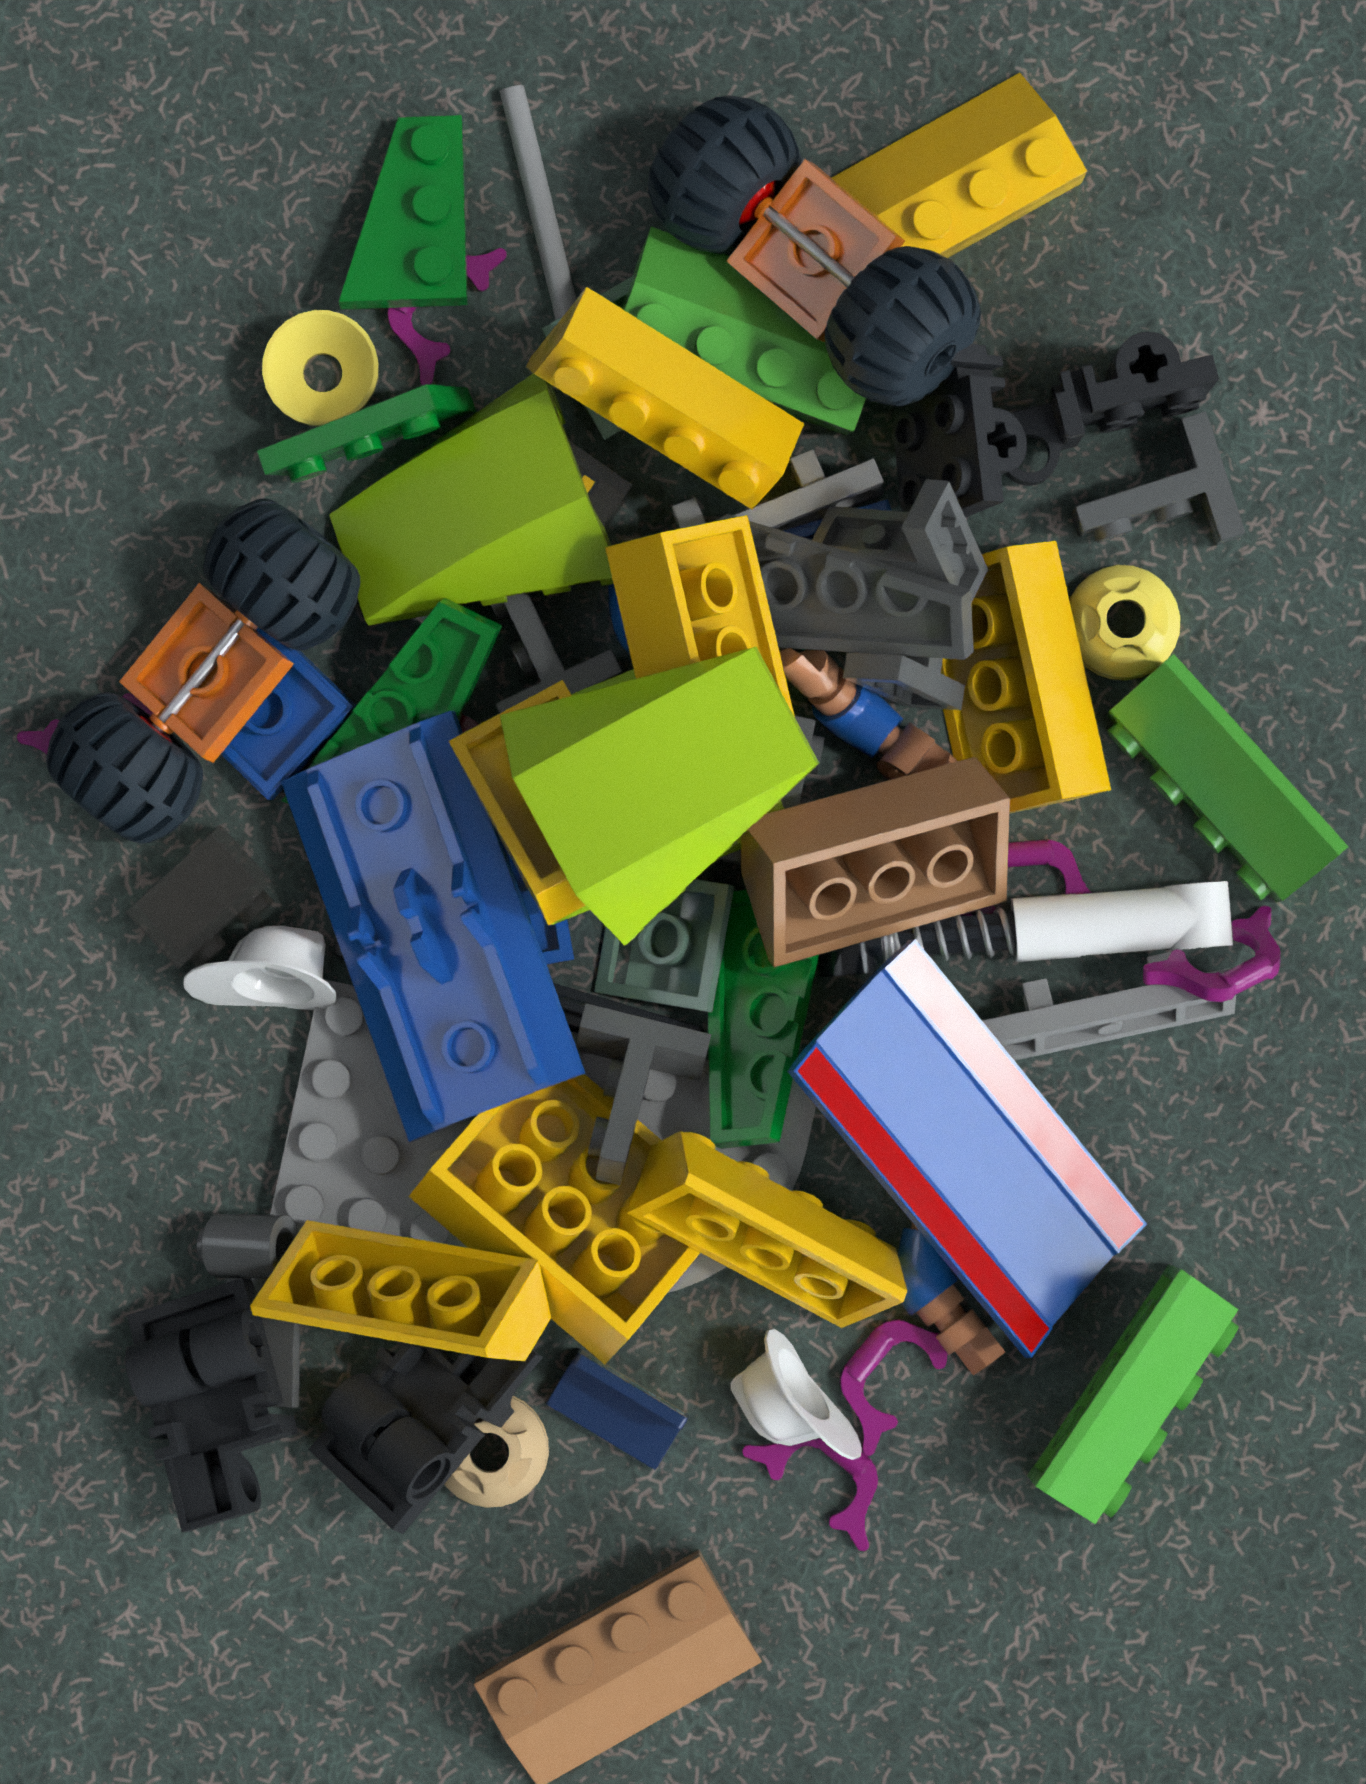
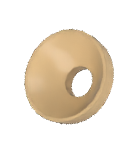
M512 1396L511 1408L515 1412L501 1428L479 1417L473 1423L483 1433H494L505 1440L509 1448V1457L504 1466L495 1471L482 1470L473 1463L469 1453L445 1483V1486L456 1497L469 1504L489 1508L515 1503L531 1492L539 1483L546 1469L549 1446L544 1424L537 1413L525 1401L515 1396Z

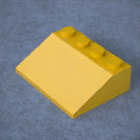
M583 1074L478 1114L430 1168L408 1197L468 1248L539 1260L551 1319L605 1365L631 1338L700 1252L627 1214L651 1146L662 1141L638 1119L621 1185L596 1179L599 1157L588 1154L589 1145L597 1116L609 1119L614 1099L603 1096L604 1090Z

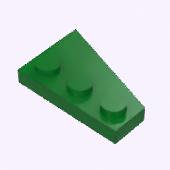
M462 115L398 117L339 299L340 310L468 305Z
M426 384L260 449L257 452L265 475H289L291 483H297L327 472L325 462L346 456L347 461L371 456L383 450L382 443L402 436L403 439H411L425 435L440 428L439 424L476 412L468 387Z

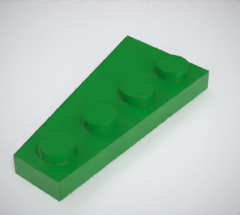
M443 598L389 664L390 666L353 709L352 714L315 757L309 768L448 711H455L460 721L502 625L447 598ZM285 795L281 801L289 804Z
M747 889L733 892L713 1011L708 1012V1034H711L709 1042L710 1140L720 1149L780 1142L793 1078L787 1071L798 1057L819 956L816 955L773 967L768 960Z

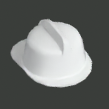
M280 925L254 929L237 943L228 961L201 965L191 969L184 976V989L192 997L212 1005L278 1006L314 1010V1007L326 1009L336 1001L335 990L328 982L323 980L326 946L323 935L318 931Z
M776 1329L766 1331L764 1338L766 1352L752 1362L744 1371L736 1375L731 1382V1391L749 1423L759 1435L777 1444L792 1446L821 1438L841 1456L851 1460L859 1458L862 1447L851 1423L809 1376L789 1340Z

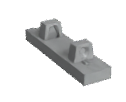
M812 449L790 459L791 469L799 489L754 507L753 510L748 509L733 516L748 515L749 521L784 531L823 519L829 506L851 508L884 494V481L874 459L826 478ZM691 498L672 506L673 516L679 529L706 524L696 498Z
M1171 952L1148 956L1147 962L1153 963L1167 960ZM1231 968L1222 969V970H1217V971L1208 972V973H1216V972L1223 973V972H1225V971H1227V970H1229V969H1231ZM1045 978L1022 984L1025 1012L987 1019L982 1022L1015 1061L1235 1014L1236 995L1232 1000L1207 1001L1181 988L1159 984L1053 1005L1048 981Z

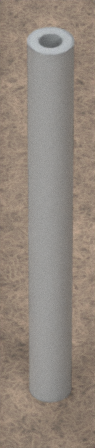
M516 85L504 88L499 92L555 319H558L565 315L576 301V295L524 85Z

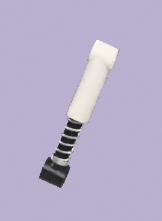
M1228 881L1171 885L1153 889L1011 898V911L1004 912L999 906L993 913H982L977 909L969 915H956L819 954V977L874 974L907 941L914 939L929 956L942 955L946 961H948L951 954L964 953L970 959L975 952H987L992 958L995 951L1009 950L1013 956L1015 955L1016 962L1150 950H1183L1200 947L1233 945Z

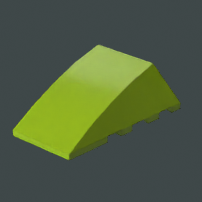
M534 373L329 514L342 554L349 559L359 572L360 588L358 601L364 619L369 626L428 616L443 598L457 604L480 601L483 606L507 602V596L542 590L544 595L571 591V585L598 580L602 586L613 584L605 547L611 546L603 524L592 507L563 428V424L566 421L553 386Z
M757 647L500 715L512 778L575 895L624 946L630 943L658 913L668 907L686 890V887L710 864L719 859L754 823H757L819 764Z

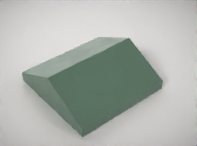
M694 879L683 893L668 907L658 913L633 939L625 984L613 983L620 941L606 927L594 992L712 1012L734 886Z

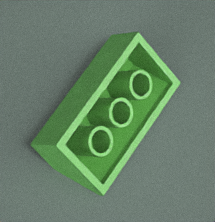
M651 226L621 309L793 417L843 435L854 432L866 398L852 391L837 374L830 361L825 342L811 335L727 262V259L730 257L729 255L697 250L679 241L670 233Z
M1175 654L1166 659L1106 713V716L1114 723L1107 730L1111 739L1131 759L1139 752L1157 771L1149 778L1153 785L1173 806L1184 800L1200 818L1192 825L1194 830L1216 853L1221 852L1225 847L1242 865L1235 873L1236 876L1258 900L1262 901L1269 894L1276 903L1284 901L1349 847Z
M1168 1264L1028 1473L1027 1477L1037 1488L1096 1524L1102 1513L1110 1518L1113 1517L1132 1488L1124 1480L1138 1459L1148 1464L1163 1444L1167 1432L1160 1427L1175 1406L1183 1411L1199 1390L1203 1379L1196 1375L1209 1353L1218 1358L1234 1338L1239 1326L1231 1320L1239 1309L1182 1269Z

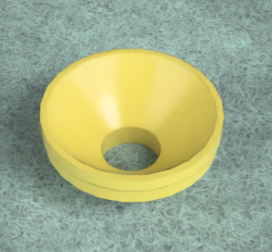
M312 310L288 319L274 332L264 352L262 375L269 396L284 415L298 423L319 427L360 411L368 404L375 392L379 378V362L375 346L366 331L357 322L344 314L330 310ZM318 355H329L339 361L342 367V378L337 387L331 391L318 392L306 384L304 370L311 358Z
M1128 565L1102 568L1083 580L1069 599L1083 664L1087 669L1099 676L1111 680L1141 678L1153 672L1168 659L1176 646L1180 633V614L1177 602L1165 583L1148 570ZM1130 601L1141 608L1144 614V626L1140 634L1132 638H1121L1110 631L1107 624V613L1114 603Z

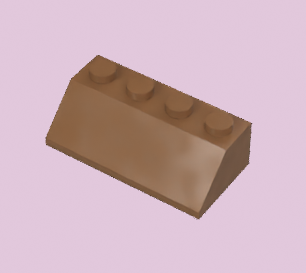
M972 757L765 814L757 823H754L741 835V873L766 954L772 966L777 967L1006 902L1010 798L977 758Z
M697 1550L476 1675L474 1686L504 1740L535 1784H547L758 1665L762 1660L700 1550Z

